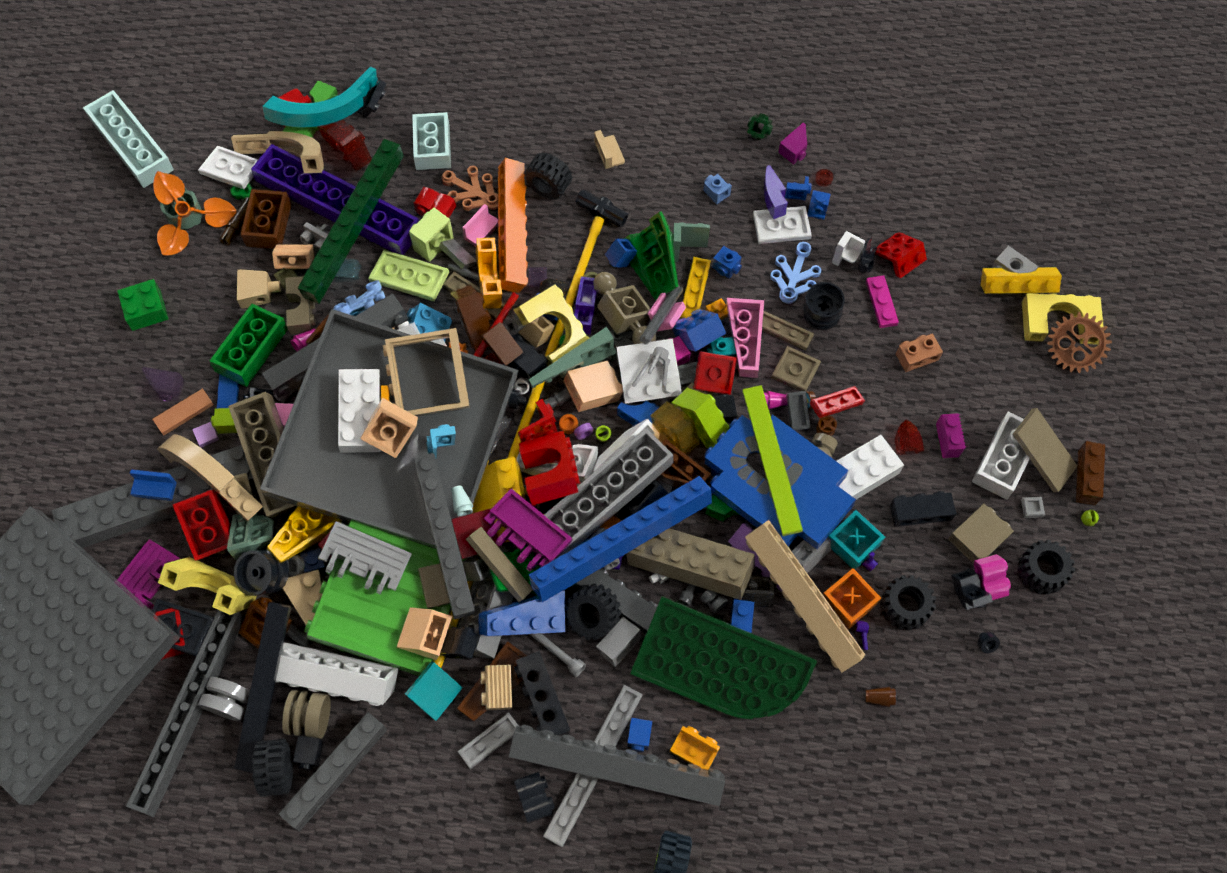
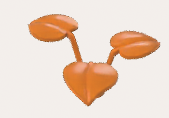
M157 171L155 174L153 187L156 198L165 205L175 201V211L179 215L177 228L172 224H166L157 233V241L164 256L177 254L187 246L189 234L180 228L182 218L188 217L191 212L206 214V222L216 228L225 226L237 212L231 203L221 198L206 200L204 202L205 211L190 207L187 202L177 199L182 197L185 192L184 183L179 177Z

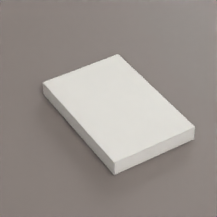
M217 146L198 171L201 175L245 189L254 177L251 168L258 159Z
M806 206L787 208L786 215L776 219L772 218L768 210L753 211L758 244L805 240L812 237Z

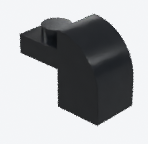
M967 569L951 575L954 589L966 610L982 608L987 603L993 602L992 595L981 588L978 573Z

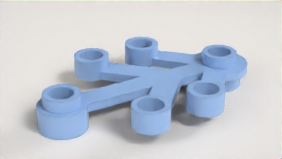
M800 242L797 245L796 254L798 257L793 271L786 262L785 256L779 255L776 257L775 264L782 268L789 280L788 286L786 285L779 270H773L770 278L779 286L781 290L779 297L784 303H794L798 295L810 289L808 287L809 284H816L815 281L808 280L805 285L795 288L796 283L809 277H819L821 274V268L817 265L800 273L805 257H808L811 252V245L807 242Z
M379 280L368 283L366 285L367 291L357 299L355 295L346 297V303L342 302L335 305L334 310L350 315V312L363 306L365 309H368L375 305L374 300L380 301L385 298L384 292L381 291L382 286Z

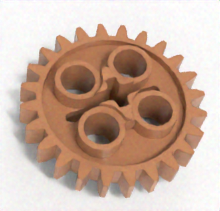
M1078 312L1077 317L1074 318L1073 314L1070 313V319L1063 316L1064 322L1057 321L1056 323L1059 327L1051 328L1055 333L1048 335V337L1053 339V341L1047 342L1048 345H1053L1048 352L1055 353L1051 358H1058L1057 365L1064 363L1063 369L1070 366V372L1074 368H1077L1078 373L1081 372V368H1085L1086 372H1088V366L1091 365L1096 369L1095 362L1102 364L1100 358L1108 357L1104 351L1111 350L1106 346V344L1112 343L1111 340H1106V337L1111 334L1104 333L1108 327L1100 326L1102 320L1095 322V315L1089 319L1088 313L1081 317V313ZM1075 325H1084L1085 331L1082 334H1076L1073 331ZM1069 330L1077 339L1083 338V344L1092 351V354H1088L1080 345L1076 347L1075 340L1066 331ZM1062 338H1069L1071 345L1063 348L1059 342ZM1089 338H1098L1099 344L1096 347H1090L1087 343ZM1079 350L1085 353L1084 359L1080 361L1075 360L1073 357L1074 353Z

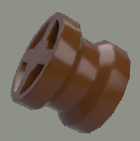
M829 415L820 418L816 426V432L833 436L837 428L835 418Z

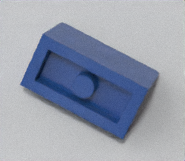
M140 470L130 471V475L134 478L130 493L133 497L172 501L177 482L170 474Z

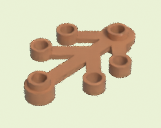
M470 166L467 169L472 185L458 179L455 173L450 170L442 174L444 185H456L467 191L462 193L450 191L448 193L450 197L456 196L454 198L455 203L463 200L464 210L470 211L473 208L482 207L484 204L491 210L498 208V194L494 193L492 186L493 177L491 174L486 173L482 176V182L486 185L487 193L480 189L478 168L476 166ZM478 197V198H480L481 200L472 201V200L469 199V198Z

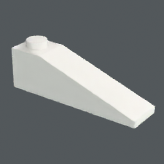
M573 445L572 450L580 484L594 473L593 469L598 455V447ZM520 453L516 459L521 471L531 475L545 473L558 465L557 463H547L525 469Z

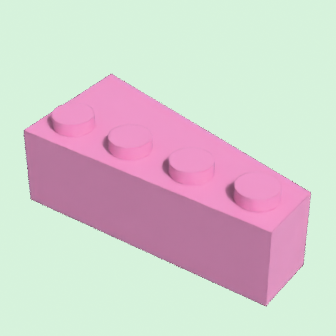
M727 298V311L736 350L739 377L758 378L764 300Z

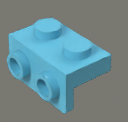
M445 424L438 426L436 429H430V436H426L428 454L434 453L435 459H437V447L455 445V426L450 427V425Z

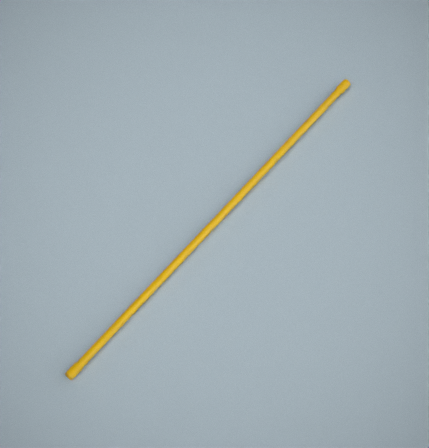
M599 216L593 219L589 236L565 299L566 303L571 307L579 289L581 276H584L597 237L604 223V219ZM559 318L545 356L555 351L559 345L560 337L565 328ZM545 382L536 385L532 389L507 458L515 457L517 459L520 452L519 443H521L518 432L530 425L536 408L535 402L539 400ZM467 581L469 590L473 581ZM452 610L450 613L452 618L448 629H451L452 626L456 627L459 618L454 620ZM439 655L437 660L433 659V662L442 668L445 657Z

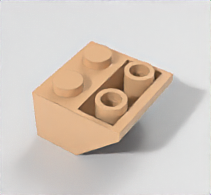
M410 607L396 648L437 660L452 616L431 609Z

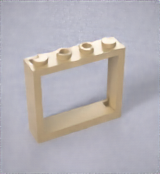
M456 328L385 339L386 345H383L384 357L388 356L389 364L386 365L387 376H391L392 384H389L391 396L394 395L395 403L393 404L404 409L394 347L450 338L460 402L407 412L415 416L470 408Z

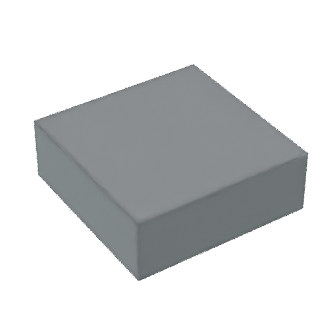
M1026 497L1021 499L1024 518L1045 516L1042 497Z

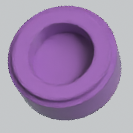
M585 423L575 429L574 435L578 440L589 437L594 429L590 423Z

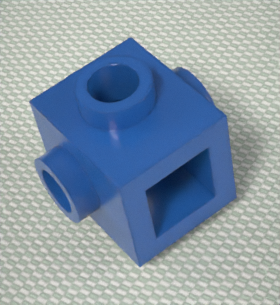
M723 246L713 258L712 268L717 270L720 275L730 279L733 274H737L740 271L742 257L736 251H731Z

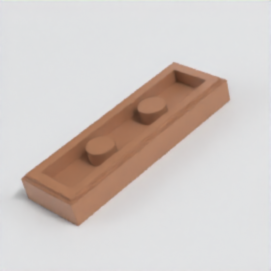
M202 388L153 418V421L164 436L214 404Z

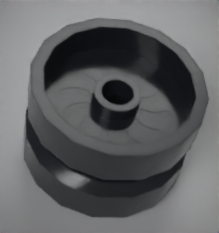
M268 549L245 552L237 559L234 566L236 585L246 595L259 596L279 592L288 580L289 568L287 561L279 563Z

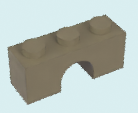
M304 276L285 278L286 295L289 302L300 303L297 308L286 310L287 328L291 335L310 331L313 329V325H316L315 315L312 314V309H315V302L303 298L298 290V286Z

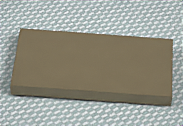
M1033 408L1014 431L1013 436L1051 490L1059 492L1077 465L1038 408Z

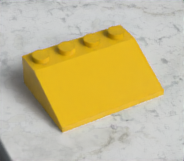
M515 457L498 460L486 466L473 504L472 513L492 509L510 489H513L526 500L521 468ZM503 526L497 532L498 537L506 530Z

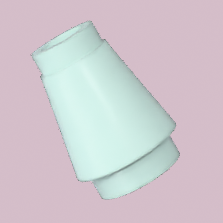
M453 487L451 493L454 513L458 517L471 514L473 512V504L463 487Z

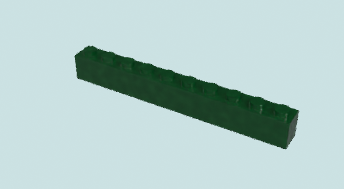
M383 139L300 282L298 290L303 298L320 304L403 159L404 155L400 144Z

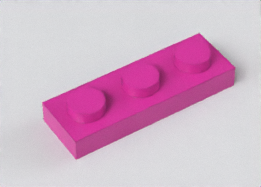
M885 276L867 278L866 285L879 327L897 326L899 321Z

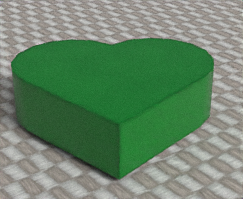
M249 183L245 189L233 186L230 192L234 199L242 198L244 200L246 197H250L252 187Z

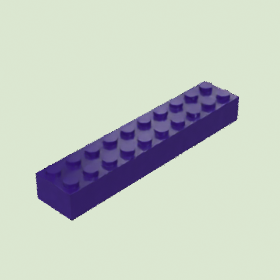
M273 144L269 146L251 168L256 182L273 191L287 192L289 199L333 222H336L356 186L324 170L322 173H304L301 158ZM379 199L359 235L391 252L404 255L412 245L409 231L420 220Z

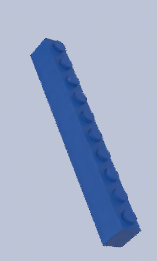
M698 476L529 574L533 591L542 603L711 504V488Z

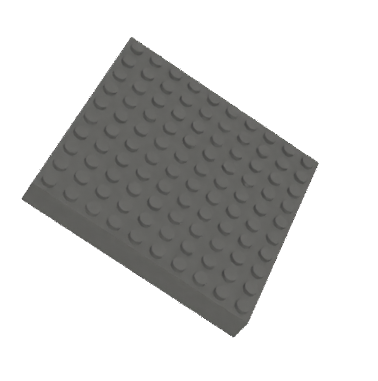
M331 309L260 490L264 496L348 523L353 520L436 549L414 458L429 455L427 452L426 436H430V429H436L438 426L445 424L450 425V427L455 426V445L437 447L436 459L451 519L458 517L453 509L451 493L453 487L462 486L470 501L474 504L517 379L518 370L461 351L470 408L416 416L418 417L416 428L397 458L382 450L380 452L340 453L338 447L339 369H379L381 401V385H388L389 387V384H392L391 376H387L386 365L389 364L388 356L384 357L383 345H386L385 339L409 336L410 334ZM431 341L394 347L404 410L411 411L460 402L452 349L450 347ZM390 394L391 403H395L394 395L391 396Z
M31 506L0 538V785L20 805H33L180 638L179 635L49 517Z

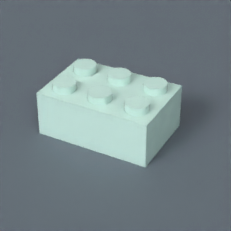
M448 113L412 114L413 154L416 170L451 168Z

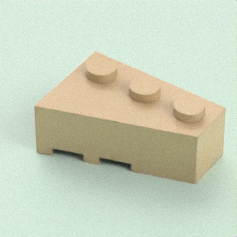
M319 570L290 577L283 587L305 625H307L308 620L313 621L315 615L312 612L316 600L320 601L323 595L319 593L324 581Z

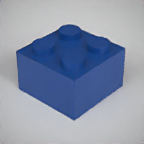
M702 309L693 311L688 318L678 320L672 329L675 337L679 336L687 349L695 352L726 334L718 314Z

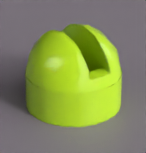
M605 425L599 426L595 432L596 438L599 441H607L611 436L610 428ZM607 431V435H604L602 437L598 436L599 434H602Z
M1087 510L1082 514L1081 520L1086 526H1094L1099 520V515L1094 510Z

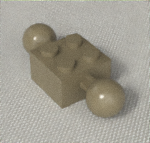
M609 272L599 273L593 282L597 293L603 295L597 306L616 334L632 330L633 344L643 343L640 341V337L647 328L645 325L650 318L648 312L651 308L634 285L616 289L617 281L614 275ZM656 334L650 342L656 341Z

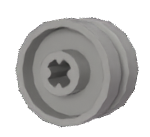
M211 676L206 689L214 695L203 694L198 706L221 717L241 722L246 711L238 704L246 705L248 703L250 690L234 682Z

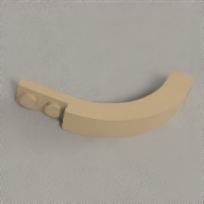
M269 131L267 134L233 135L231 137L234 152L240 154L264 153L273 144L301 158L304 173H322L324 169L320 144L307 135L294 132Z
M174 434L158 447L157 450L170 463L176 461L202 478L247 522L263 507L234 479V476L226 468L190 440Z

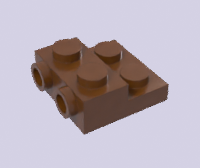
M263 597L251 602L239 634L258 649L268 603L272 602L271 599ZM290 618L288 620L286 634L292 622Z

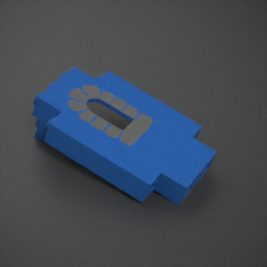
M743 415L738 420L734 419L726 434L723 432L717 439L718 443L714 447L711 446L704 455L705 464L711 468V476L714 477L710 483L711 493L757 528L769 520L787 546L799 535L814 548L818 549L854 506L856 499L839 487L847 477L849 470L776 416L772 415L771 420L803 529L800 533L782 536L768 482L751 469L746 462L749 454L759 453L751 421Z

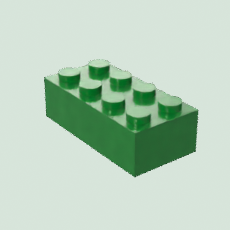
M251 304L210 359L214 371L247 387L288 330L284 318L255 304Z

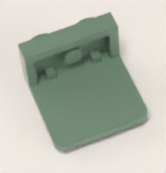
M674 223L672 238L675 262L679 260L680 246L707 247L710 225L703 223Z

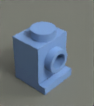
M719 174L715 176L709 175L704 181L703 191L718 204L730 196L732 185L730 183L727 184Z

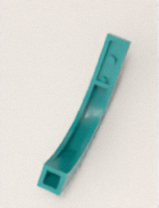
M369 67L345 92L325 101L295 103L272 96L262 106L264 117L273 123L291 127H316L342 120L352 115L364 105L363 97L377 84L376 69Z

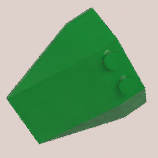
M662 211L649 219L651 225L643 231L630 234L624 238L628 239L637 250L630 264L655 301L661 293H666L667 295L678 288L672 232Z

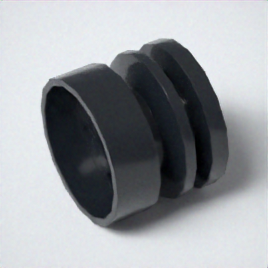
M830 282L814 284L808 290L805 298L803 316L806 323L817 330H828L835 327L840 321L845 304V296L842 290Z

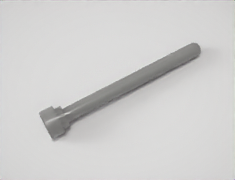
M530 634L568 665L567 668L573 676L578 677L586 667L583 661L576 658L572 659L543 634Z

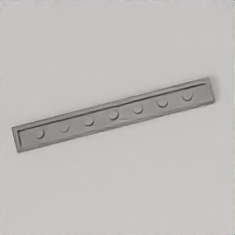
M626 685L623 686L594 740L597 745L604 746L609 744L616 747L643 694ZM576 774L543 836L544 838L560 847L564 846L599 778Z

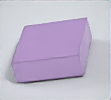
M211 422L193 429L200 447L219 440Z

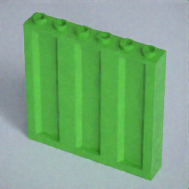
M351 520L348 527L410 552L412 555L396 590L393 591L387 588L390 582L387 579L381 594L376 593V589L383 577L375 574L371 587L366 589L364 587L371 572L368 571L366 577L362 578L349 572L352 565L350 563L343 577H337L338 571L344 563L343 560L337 558L333 570L330 573L327 572L330 575L328 581H323L319 593L323 595L321 600H316L312 610L315 613L313 621L308 620L304 631L308 633L307 639L420 676L433 659L396 647L410 607L427 609L418 568L440 564L437 551L434 548ZM448 604L429 609L448 615L451 606Z

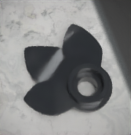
M871 237L865 242L861 253V259L858 264L861 273H870L873 268V259L877 247L871 248Z

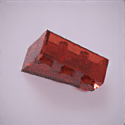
M342 119L331 124L317 126L323 139L335 151H341L345 155L343 159L346 162L350 160L356 172L371 162L372 158L364 143V135L360 131L357 132L351 124H346Z

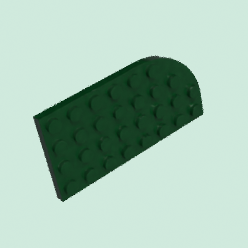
M661 596L630 674L725 714L743 719H753L775 715L795 702L805 690L817 660Z

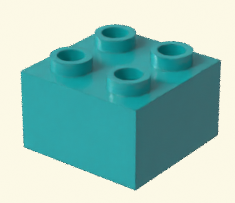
M855 510L828 538L831 540V549L851 568L856 570L869 557L870 552H874L882 544L885 536Z

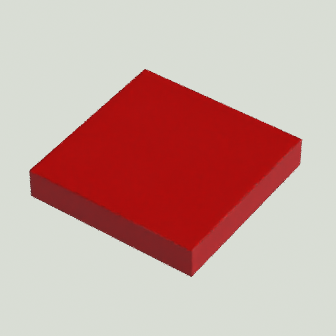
M699 351L693 389L731 395L737 357Z

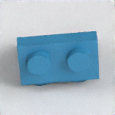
M419 303L414 308H410L407 313L409 324L415 322L420 334L447 330L452 322L450 317L422 303Z

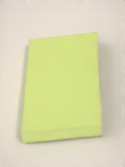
M383 250L368 279L369 282L379 280L381 286L435 301L449 274V269Z

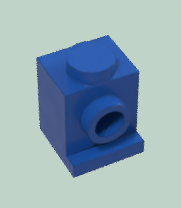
M813 190L807 213L808 217L824 220L831 194Z

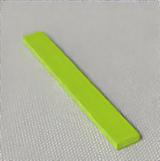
M762 385L743 389V396L782 536L800 533L803 531Z

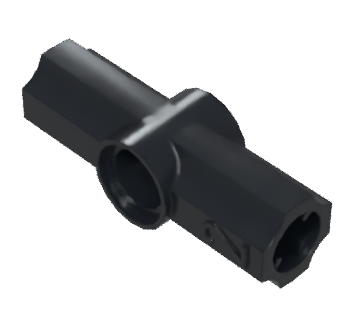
M581 190L578 193L576 204L591 211L594 217L599 216L618 227L624 226L628 213L615 207L608 198L603 196L599 198L586 190Z

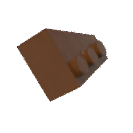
M469 285L451 292L450 295L456 302L457 312L462 318L471 346L476 351L483 340L480 335L491 328L489 324L491 317L488 310H484L483 303L485 301L482 293H478Z
M665 439L662 442L673 454V464L660 474L656 480L675 488L685 485L698 476L707 485L710 483L711 474L668 440Z

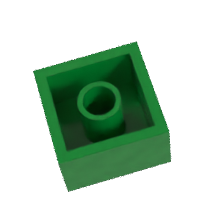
M154 279L117 290L125 321L132 331L169 320L161 290Z

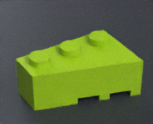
M686 388L671 403L674 407H680L684 412L682 416L684 420H690L695 426L693 431L706 448L714 447L718 443V437L723 432L726 434L730 429L729 425L725 422L723 413L717 408L713 396Z

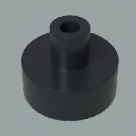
M512 390L509 408L517 409L519 404H526L527 398L520 397L521 391Z
M983 632L979 635L977 644L982 652L989 654L998 649L1000 640L992 632Z

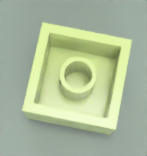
M435 208L426 212L423 218L417 224H414L409 231L414 251L429 262L441 251L439 247L441 242L454 239L450 219Z

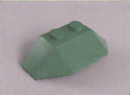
M256 513L247 522L240 514H234L227 545L228 552L237 560L245 552L262 550L273 540L274 521Z

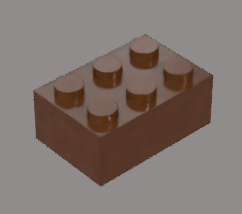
M251 189L241 231V237L247 247L275 249L276 245L283 244L291 209V201L287 192Z

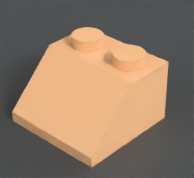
M382 398L360 439L397 458L416 428L418 417Z

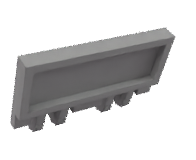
M336 521L318 559L327 562L329 556H332L325 571L328 573L333 570L337 558L343 560L344 563L339 569L337 576L340 578L343 577L349 563L352 564L349 572L362 578L366 577L368 571L371 572L364 587L366 589L371 587L375 574L383 577L376 589V593L381 594L387 579L390 580L387 588L393 591L396 590L412 553Z

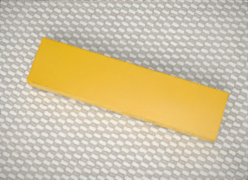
M693 257L683 299L686 308L679 320L688 318L693 311L700 309L711 260Z

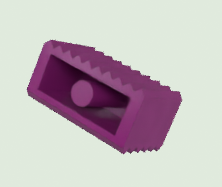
M958 413L942 414L936 423L943 458L960 457L966 448L964 435H962L964 432H962L961 421H959L961 418H959L960 415Z

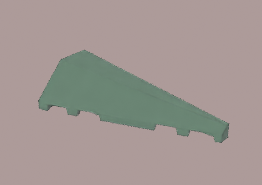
M605 327L530 378L529 382L532 388L543 382L550 383L552 378L559 375L561 378H564L569 370L600 363L607 359L611 361L616 360L617 352L614 348V338L610 331Z

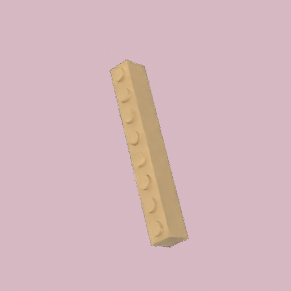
M769 520L746 535L748 547L756 552L760 564L771 573L772 581L781 587L783 596L786 600L791 601L795 613L800 618H803L808 631L818 639L820 648L831 657L830 660L833 666L842 673L860 662L865 653Z

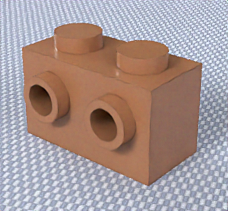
M930 334L927 336L921 335L911 342L905 341L901 343L896 356L905 372L938 361L943 351L934 335Z

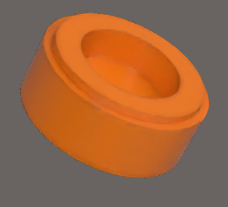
M572 414L563 415L559 420L560 430L566 434L574 433L578 427L577 418Z

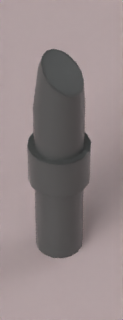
M448 264L450 270L479 282V275L467 268L461 269L458 265Z

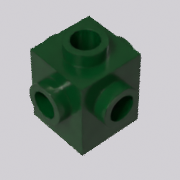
M763 113L750 117L747 124V133L758 140L766 138L767 135L770 136L773 129L771 125L772 120ZM760 123L764 124L763 129L759 127Z

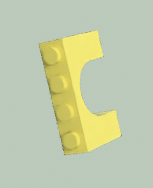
M556 284L514 309L523 326L543 314L554 315L563 323L565 327V340L558 349L545 356L548 360V366L590 338L584 333L581 322L575 318L572 307L566 303L562 290Z
M1027 293L1022 301L1024 339L1027 341H1044L1048 335L1047 313L1055 310L1064 311L1069 314L1072 313L1074 318L1077 317L1078 312L1081 313V317L1088 313L1089 319L1095 315V322L1102 320L1100 326L1103 327L1101 297ZM1078 324L1079 334H1082L1085 331V327L1082 324ZM1091 337L1087 343L1098 345L1099 339ZM1083 338L1079 339V340H1080V344H1083V340H1084V339H1083Z
M191 557L164 564L158 581L159 584L175 591L186 587H199L213 591L217 594L212 607L229 615L249 608L251 602L256 599V596L246 595L240 591L234 576L198 560L195 561Z

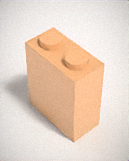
M608 361L569 370L564 378V383L578 412L617 402L623 393V386L618 382L615 370Z

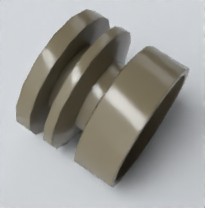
M298 690L290 691L283 711V733L285 735H292L294 733L295 736H300L305 728L306 737L322 739L327 730L330 716V695L314 692L309 700V695L306 691L301 693Z

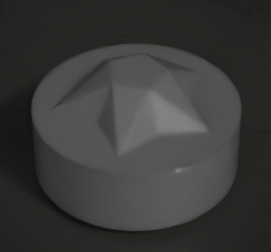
M295 555L286 560L290 576L303 573L305 563L302 557Z

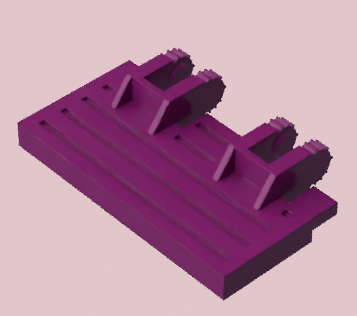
M510 489L484 518L490 525L498 519L487 532L490 538L502 526L506 529L497 538L496 544L498 546H501L507 539L520 550L528 544L516 561L523 563L532 552L537 554L527 565L526 569L528 571H532L538 564L540 567H543L557 559L573 539L513 489Z
M149 539L117 580L149 609H153L154 604L146 600L144 596L149 599L153 598L162 586L156 581L160 578L164 564L180 560V558Z

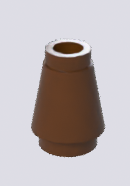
M890 686L866 690V702L890 707V705L895 706L896 690L891 689Z

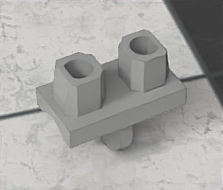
M306 222L303 225L304 232L300 236L301 242L305 245H309L312 241L315 242L314 249L318 252L330 232V226L324 224L321 227L318 225L314 227Z

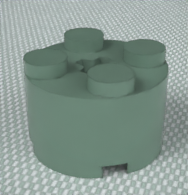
M185 188L184 195L177 199L187 202L190 207L202 210L195 194ZM173 201L169 205L160 202L161 210L168 223L177 228L179 215L175 211L176 202ZM191 212L188 217L182 218L180 229H189L200 224L202 214Z

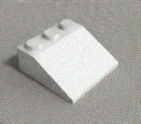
M673 339L653 341L647 345L640 343L617 347L625 404L679 396L682 393ZM656 347L667 349L670 363L668 365L666 386H662L664 365L661 367L655 366L652 373L648 374L650 364L639 382L633 387L632 383L648 361L650 354H653Z

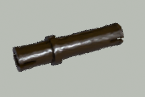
M248 197L244 199L231 222L226 224V230L219 238L222 244L226 242L225 245L229 246L234 236L239 234L248 206Z

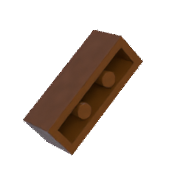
M1085 441L1078 450L1076 502L1096 505L1103 498L1105 444Z

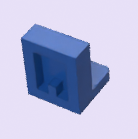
M805 176L804 184L787 182L785 198L806 200L807 194L811 193L812 186L809 183V177Z

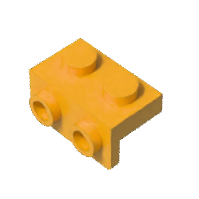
M682 726L679 735L670 749V753L690 764L698 765L700 769L709 770L720 749L717 745L718 742L708 736L704 738L698 735L699 732L693 727L688 726L686 728Z

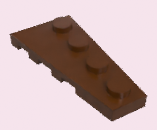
M507 641L489 666L511 665V689L513 690L523 681L522 677L518 678L514 669V666H517L516 660L527 655ZM481 677L457 708L458 711L473 722L487 711L486 705L481 703V693L485 692V684H481Z

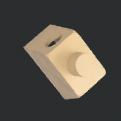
M237 271V301L241 309L248 308L251 304L262 305L270 303L271 293L281 292L280 281H271L266 271Z

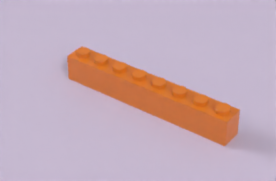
M505 158L498 167L499 280L501 281L502 290L520 293L528 283V277H526L528 267L526 253L528 248L526 246L527 230H525L527 216L525 215L527 205L525 200L524 163Z

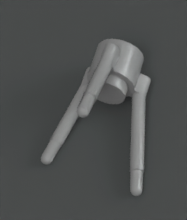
M656 347L653 354H650L648 361L632 383L633 387L639 382L650 364L648 374L652 373L655 366L661 367L664 365L662 386H666L668 365L670 363L667 349L663 347Z

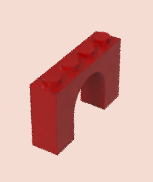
M564 431L519 443L520 455L525 469L547 463L558 464L550 471L525 478L526 489L532 506L579 492L577 484H580L572 444L570 437H565Z

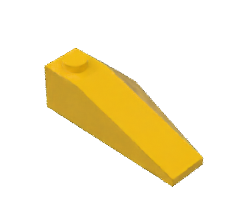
M297 507L273 538L267 549L279 563H282L322 541L332 530L335 522L341 523L342 520Z

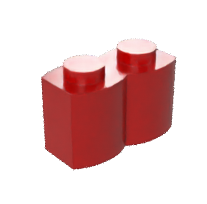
M423 187L413 203L415 211L421 216L435 208L449 218L456 208L454 198L427 187Z

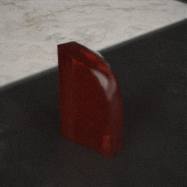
M907 419L901 423L895 436L896 453L900 455H906L905 451H915V454L924 451L920 432Z

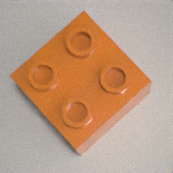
M854 568L823 593V596L847 629L851 628L881 600V597Z

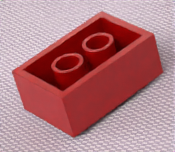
M214 489L173 504L195 561L227 549L231 525L218 493Z

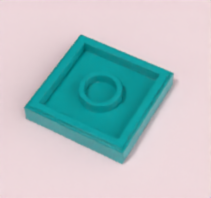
M431 661L405 695L433 720L437 721L461 691L462 687L435 662Z

